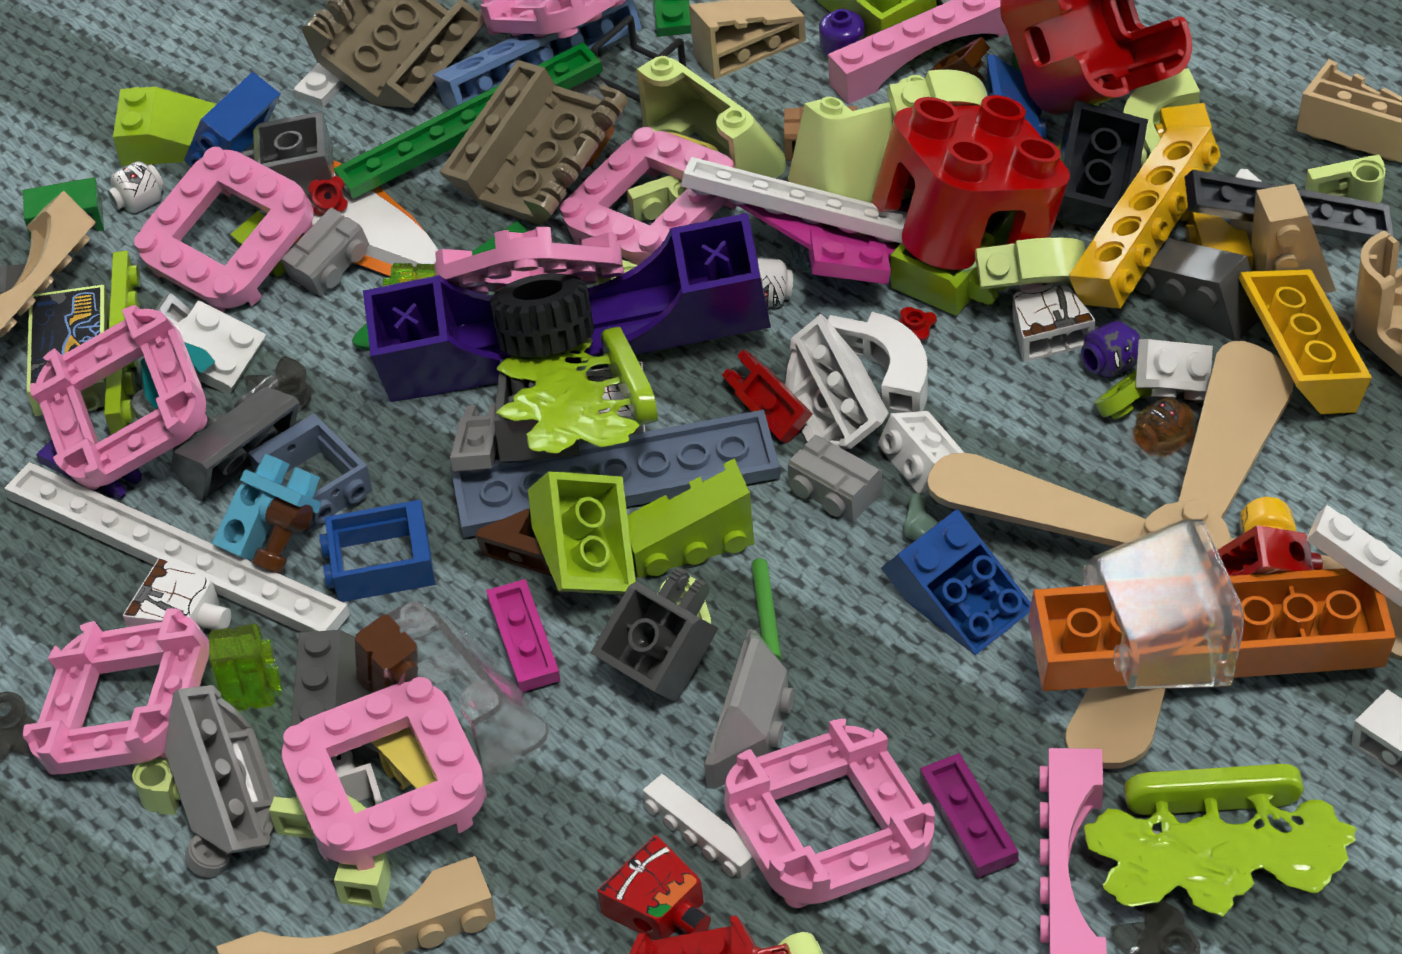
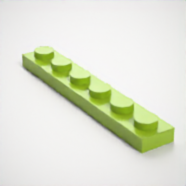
M128 250L113 252L109 328L125 320L122 312L123 309L133 305L140 309L138 293L134 291L135 287L141 286L140 270L138 265H132ZM137 360L106 377L104 416L111 435L128 426V423L135 422L134 405L132 400H129V395L136 394V381L131 368L137 367Z

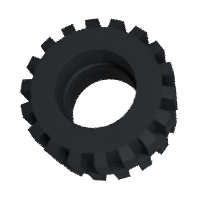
M553 273L525 277L503 286L490 298L498 347L509 355L543 357L559 354L584 343L593 335V330H595L587 284L577 276Z

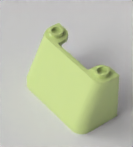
M659 56L637 68L643 127H650L653 131L674 132L687 137L695 132L732 159L737 169L772 178H777L784 172L786 162L783 151L747 110L677 60L667 56Z
M911 75L900 80L899 83L923 80L925 78L920 75ZM824 97L820 100L805 103L788 181L873 203V190L894 120L890 102L855 111L850 110L840 99L835 97ZM905 187L902 200L913 197L914 190H907Z

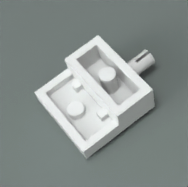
M199 300L189 315L179 323L168 318L178 328L184 342L207 350L215 360V363L200 375L196 371L199 381L228 394H231L266 337L265 333Z

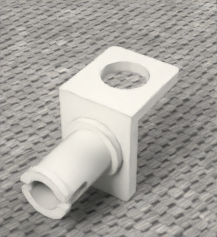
M351 750L340 754L341 760H337L336 756L330 758L346 795L357 801L373 797L376 805L383 802L371 763L355 767Z

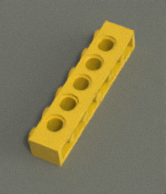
M1169 126L1068 275L1075 293L1083 305L1110 308L1122 307L1188 207L1184 177L1191 170L1210 173L1221 157L1220 148L1215 141L1211 127Z

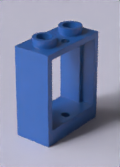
M252 71L200 119L184 161L192 167L211 147H220L223 150H233L239 153L246 151L254 143L253 130L259 123L269 122L281 93Z
M421 500L325 517L327 533L320 534L319 537L323 558H330V564L323 565L327 589L335 588L339 601L346 602L436 585ZM410 535L413 559L345 571L342 554L343 547Z

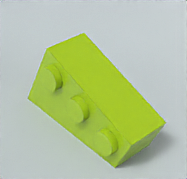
M735 458L723 464L725 467L724 471L704 482L701 477L690 481L691 488L669 500L664 495L627 515L633 564L637 578L647 575L659 576L668 569L685 564H700L709 557L726 552L738 553L747 546L755 544L750 492Z

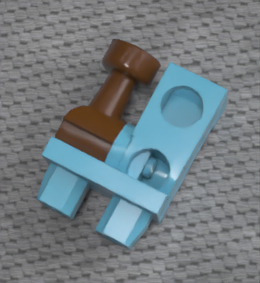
M265 453L255 473L244 470L240 479L243 483L237 489L212 544L235 555L252 560L251 562L282 574L287 561L281 554L293 533H301L309 528L313 512L318 513L322 502L313 499L320 477L295 467L287 486H284L281 483L290 464ZM271 526L273 529L267 547H262Z

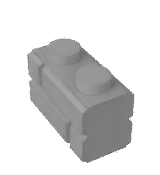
M331 207L281 258V262L292 280L321 297L328 288H333L340 282L342 273L353 262H358L364 257L370 244L362 227L357 222L345 217L342 213Z
M816 434L804 445L803 450L800 449L788 463L789 486L793 492L803 499L810 497L819 502L829 514L835 517L842 515L851 521H855L883 492L882 470Z

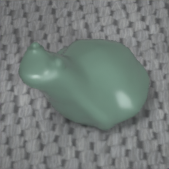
M918 492L909 495V509L904 522V534L907 539L913 541L938 524L932 516L927 514L926 497L921 496Z

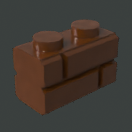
M389 614L381 615L356 634L357 680L369 692L373 691L374 693L395 684L401 685L403 682H409L418 677L417 644L406 632H401V627Z

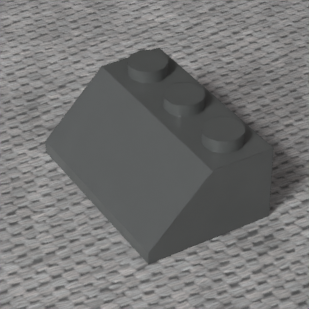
M266 386L255 394L253 392L246 393L236 402L233 410L224 416L221 413L217 414L207 422L202 432L195 437L191 436L183 443L174 447L171 469L201 501L205 500L251 466L248 452L295 425L300 402L294 396Z
M342 630L299 632L291 726L298 725L307 718L373 693V691L369 692L357 680L354 636ZM371 742L351 750L353 759L380 758L378 749ZM337 755V760H341V755Z

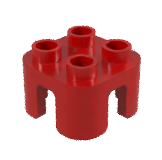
M1000 0L1001 18L1012 43L1027 93L1038 107L1053 115L1070 113L1076 100L1095 105L1130 93V90L1175 76L1186 68L1191 58L1192 37L1186 19L1182 16H1177L1146 27L1140 22L1133 0Z
M990 95L982 99L981 105L954 106L939 98L922 97L915 101L913 107L904 108L896 113L873 190L872 201L879 212L898 211L905 187L907 190H914L902 231V242L907 250L919 260L943 269L959 270L970 268L975 263V250L980 248L988 219L996 211L1017 210L1006 245L1015 244L1016 240L1050 238L1070 179V173L1060 160V150L1053 143L1043 139L1025 119L1026 110L1019 102L1005 96Z

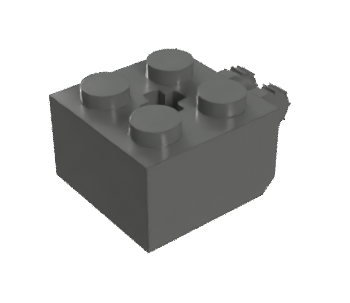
M323 111L259 123L253 130L254 149L241 153L296 182L306 195L311 194L308 187L313 180H330L334 176L333 144Z
M681 567L680 569L675 568L659 593L637 581L628 586L590 652L650 690L674 702H677L719 629L697 616L710 589L708 583L704 580H695L685 593L680 604H677L690 578L688 571Z

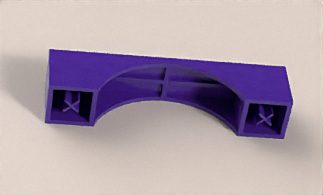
M748 213L670 228L662 244L639 265L622 276L587 288L595 330H593L594 333L591 336L593 340L591 346L584 352L594 357L603 356L601 333L606 329L619 326L635 355L771 328ZM440 275L363 290L370 356L390 402L433 396L498 382L499 371L497 367L500 365V359H506L512 355L501 351L500 347H498L490 306V298L493 295L462 288ZM574 350L569 353L579 354L580 352ZM580 357L565 358V361L568 363H582Z

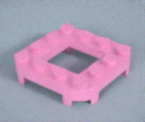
M482 0L483 4L480 7L489 35L511 33L512 36L534 34L535 37H543L557 33L558 38H566L578 32L577 26L600 19L603 11L620 6L626 0Z
M642 127L637 129L631 139L623 143L602 165L560 204V211L576 245H582L581 240L607 232L616 233L617 242L621 245L622 257L630 260L633 264L639 265L662 244L670 228L708 221L723 205L731 209H735L737 205L730 202L727 198L712 194L700 195L687 188L651 225L611 210L609 207L643 174L655 178L660 172H664L682 180L683 173L691 157L735 168L732 159L723 153L668 132L653 131L650 127Z
M211 147L189 169L146 221L140 232L135 236L134 244L138 249L140 257L156 277H164L203 299L211 307L224 312L225 309L234 308L246 302L253 306L262 298L257 288L299 236L303 237L313 226V207L303 189L296 182L237 151ZM220 192L228 197L234 194L267 212V215L225 266L181 242L182 238Z
M536 227L535 230L525 233L503 230L494 233L496 248L476 255H472V251L440 249L435 252V276L440 275L455 285L483 294L495 293L513 281L539 274L557 273L577 276L584 280L587 285L597 283V277L599 276L612 278L624 275L621 245L617 242V234L611 232L581 240L582 245L552 243L550 227Z
M136 305L129 306L122 310L125 320L64 355L60 354L55 348L43 357L47 363L39 373L36 384H30L31 396L40 404L57 455L53 457L54 461L77 483L88 489L96 490L101 486L114 482L183 443L195 432L201 431L207 424L205 394L178 328L160 310L139 309ZM144 356L159 397L156 398L159 408L99 442L81 391Z
M176 608L166 609L163 621L108 631H102L95 621L80 625L83 634L68 643L62 651L57 646H54L48 657V660L56 669L38 723L26 724L23 729V738L27 741L30 751L51 775L143 763L157 757L166 759L164 750L173 692L182 688L200 687L210 653L211 643L193 619L184 616L181 610ZM160 664L147 706L134 708L131 720L82 728L100 674Z
M417 677L409 682H403L401 685L389 686L307 718L298 725L287 728L283 734L282 760L289 783L294 789L311 828L318 850L327 862L332 859L342 864L357 865L358 871L374 868L373 857L451 825H455L458 833L467 830L473 825L472 818L480 810L484 799L487 798L481 766L447 697L438 688L432 686L431 681L425 677ZM409 728L412 736H415L436 781L354 813L330 758Z
M846 719L829 721L828 733L757 758L753 751L748 749L737 756V763L729 771L725 782L724 805L726 813L769 885L774 891L784 897L785 902L789 906L802 908L808 904H818L909 872L920 866L930 857L934 834V809L930 802L924 805L921 803L887 751L888 738L880 729L877 728L873 733L864 728L846 726ZM847 775L882 830L815 854L811 846H802L775 800Z

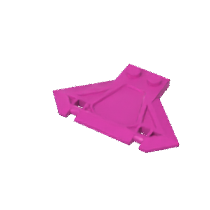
M736 204L807 247L812 274L888 284L891 273L889 258L901 243H886L879 241L875 236L859 232L847 233L836 226L824 223H808L801 217L786 213L773 214L766 211L763 207L751 204ZM901 204L899 210L908 212L910 205Z

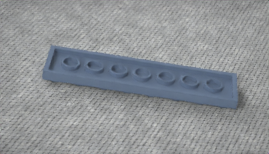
M764 410L631 434L628 436V442L612 446L599 447L589 442L579 444L580 456L532 459L524 463L513 461L500 462V459L494 460L491 469H485L476 473H470L466 470L453 471L451 468L463 538L475 536L479 528L530 508L528 489L548 471L622 476L626 507L650 503L664 495L671 499L691 488L690 481L701 477L704 482L724 471L725 467L723 464L735 458L746 484L781 478L780 466Z

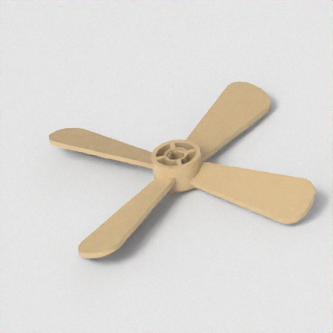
M1231 341L1223 345L1216 354L1179 501L1165 504L1153 511L1146 519L970 453H952L939 459L929 473L927 488L930 496L936 502L948 508L1140 552L1138 568L1144 582L1215 577L1211 554L1236 539L1230 536L1223 518L1292 398L1294 381L1282 359L1272 352L1246 341ZM1321 555L1323 560L1322 570L1345 568L1330 556ZM1385 596L1396 636L1390 657L1402 661V607ZM1167 683L1088 688L1067 726L1065 736L1066 747L1102 749L1103 768L1120 769L1136 763L1146 755L1152 746Z

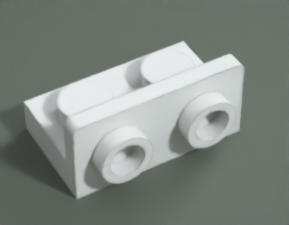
M1139 339L1136 388L1152 389V397L1176 398V391L1184 392L1185 400L1204 401L1211 377L1213 346Z
M929 411L891 413L878 441V447L918 493L927 492L929 473L939 459L952 453H964Z

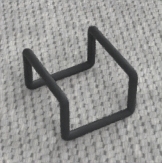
M628 15L591 48V51L598 58V50L628 25L630 46L634 51L654 59L659 56H668L677 48L679 63L686 67L684 41L681 38L674 40L659 55L637 45L635 21L632 15ZM600 74L594 76L596 82L619 90L627 97L640 102V95L601 77Z

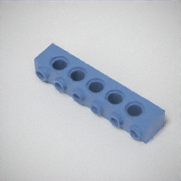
M626 0L620 6L608 8L602 12V17L596 21L577 26L578 32L570 37L558 38L557 33L543 37H535L534 34L514 36L432 74L443 104L446 108L452 109L501 84L517 60L539 65L582 42L591 50L592 46L628 15L634 17L635 30L642 29L633 0ZM628 25L602 47L629 35Z

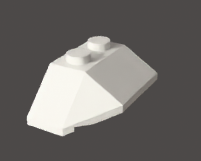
M820 314L791 338L790 350L792 354L787 366L785 386L813 413L801 428L807 442L816 434L842 449H851L878 428L889 412L859 357L830 322Z

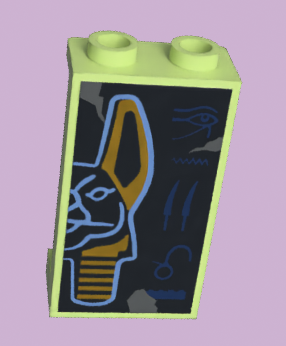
M105 285L31 295L36 301L29 308L27 395L35 416L43 415L40 404L31 396L30 384H36L39 373L47 363L43 357L54 348L64 355L107 330L110 302ZM106 377L81 391L87 411L105 406Z

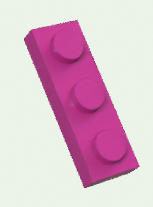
M526 579L486 590L488 603L520 693L561 681L559 669Z

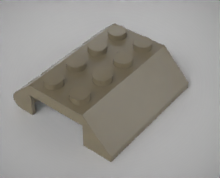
M328 0L326 2V9L329 11L319 9L314 17L302 28V32L317 63L370 103L379 106L413 108L434 84L435 80L432 74L447 68L485 25L482 14L463 0H458L449 11L435 0Z
M517 60L439 172L442 177L482 206L541 225L552 216L566 195V189L575 182L579 173L604 139L605 131L615 123L629 100L619 90L604 85L599 87L604 97L603 100L558 87L554 84L545 68Z

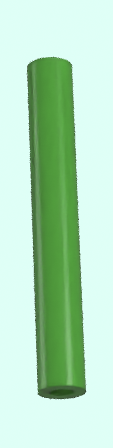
M758 558L752 561L751 567L761 637L781 662L782 657L768 562L763 558Z

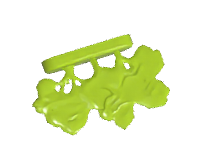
M620 326L606 329L601 333L603 356L594 357L584 352L591 346L593 340L590 337L575 348L555 355L543 357L512 355L497 367L498 371L511 378L535 381L536 385L534 387L521 389L514 395V402L505 404L496 412V414L513 421H538L533 430L526 434L528 447L531 450L557 454L572 446L578 439H583L599 447L628 442V436L634 433L640 425L658 421L653 390ZM576 350V351H579L580 353H579V354H574V353H569V352ZM580 357L582 362L587 361V363H568L565 361V358ZM607 364L614 377L594 382L587 378L586 372L592 366ZM586 366L582 371L576 370L577 367ZM618 385L624 399L604 400L602 396L604 395L605 387ZM628 406L634 420L621 417L617 411L621 407ZM610 408L609 412L598 414L600 410Z
M1290 764L1190 769L1137 774L1126 781L1123 787L1126 805L1133 813L1152 815L1150 818L1136 819L1119 809L1108 808L1097 817L1095 823H1087L1083 826L1088 849L1118 862V865L1108 872L1103 888L1108 893L1116 896V900L1121 904L1133 907L1160 902L1176 886H1181L1187 890L1192 898L1193 905L1221 917L1233 906L1234 896L1244 895L1254 885L1251 872L1259 868H1264L1271 872L1287 886L1311 893H1319L1331 881L1332 874L1340 871L1344 864L1349 861L1346 846L1356 840L1355 832L1357 831L1355 826L1339 821L1333 806L1323 800L1310 799L1300 804L1297 810L1292 813L1276 808L1295 803L1304 792L1301 773L1297 767ZM1255 808L1257 810L1255 816L1243 824L1226 823L1220 819L1218 812ZM1206 812L1202 817H1197L1187 823H1179L1173 815L1178 813ZM1271 814L1273 820H1280L1281 817L1289 824L1292 830L1288 833L1280 832L1270 824L1267 816ZM1291 816H1300L1303 819V824L1298 825L1292 821ZM1258 819H1261L1265 826L1256 829L1254 824ZM1161 822L1162 832L1155 834L1152 827L1154 824Z

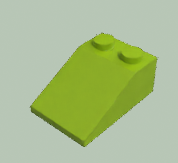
M159 87L120 89L113 139L121 166H128L136 161L143 162L146 165L185 162L184 158L200 119L216 103Z
M548 471L528 489L532 529L558 591L624 595L628 586L636 582L623 477Z

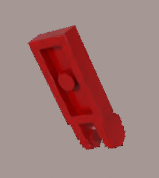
M741 350L737 357L751 373L743 380L738 372L727 368L722 376L736 390L735 394L752 412L764 410L769 430L780 441L785 443L792 441L813 413L768 367L764 366L748 351Z

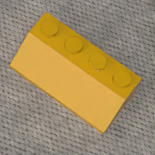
M1306 269L1240 272L1238 278L1301 393L1320 414L1357 412L1372 377L1313 271Z

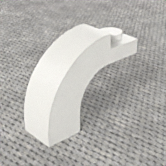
M871 312L867 322L830 315L828 321L858 357L872 360L887 371L881 385L882 401L887 410L896 413L923 411L928 396V367L926 352L918 337L899 321L883 314Z

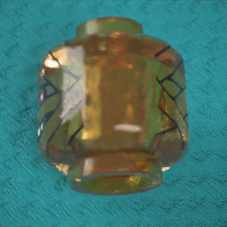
M1162 398L1137 414L1133 429L1135 440L1146 453L1151 454L1155 452L1160 456L1169 455L1191 442L1194 436L1195 416L1188 405L1180 403L1174 398Z

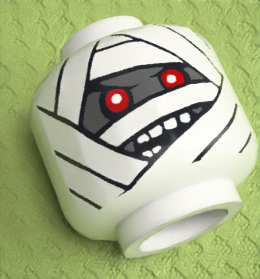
M136 161L112 174L110 179L112 188L107 192L116 209L119 210L124 207L129 213L136 214L158 203L162 197L161 191L165 190V186L160 174L152 164L147 166L143 162Z
M758 258L767 308H779L784 300H790L793 288L792 270H787L782 260Z

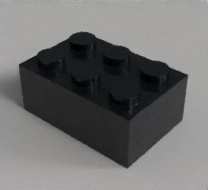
M1075 101L1065 123L1060 146V160L1068 168L1070 179L1056 218L1057 220L1100 230L1139 172L1148 119Z

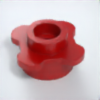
M333 176L330 180H313L309 184L308 190L314 202L312 207L316 215L323 216L331 207L338 212H343L347 208L348 201L344 198L342 190L345 185L343 179ZM326 193H331L330 199L325 198Z
M905 307L900 311V323L908 327L920 341L929 338L930 327L937 322V316L933 312L924 313L922 310L914 309L913 307Z

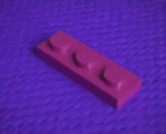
M960 753L920 768L922 783L978 878L1019 861V851Z

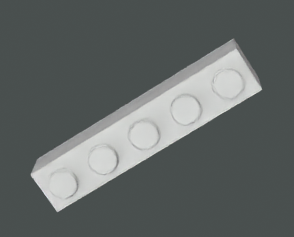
M661 774L643 789L645 809L651 815L658 813L663 817L664 824L670 830L674 831L677 828L682 832L684 840L689 845L694 846L697 844L700 846L702 853L709 861L713 862L715 859L722 864V869L728 876L733 877L736 875L742 880L758 866L737 831L665 775Z

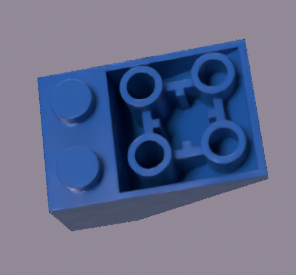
M958 509L881 567L882 571L910 605L974 655L982 651L1030 612L1031 602Z

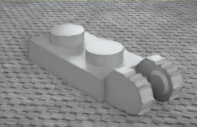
M496 403L491 404L488 415L479 416L476 405L466 407L464 417H460L450 456L453 471L466 470L470 473H476L493 467L498 446L494 424Z

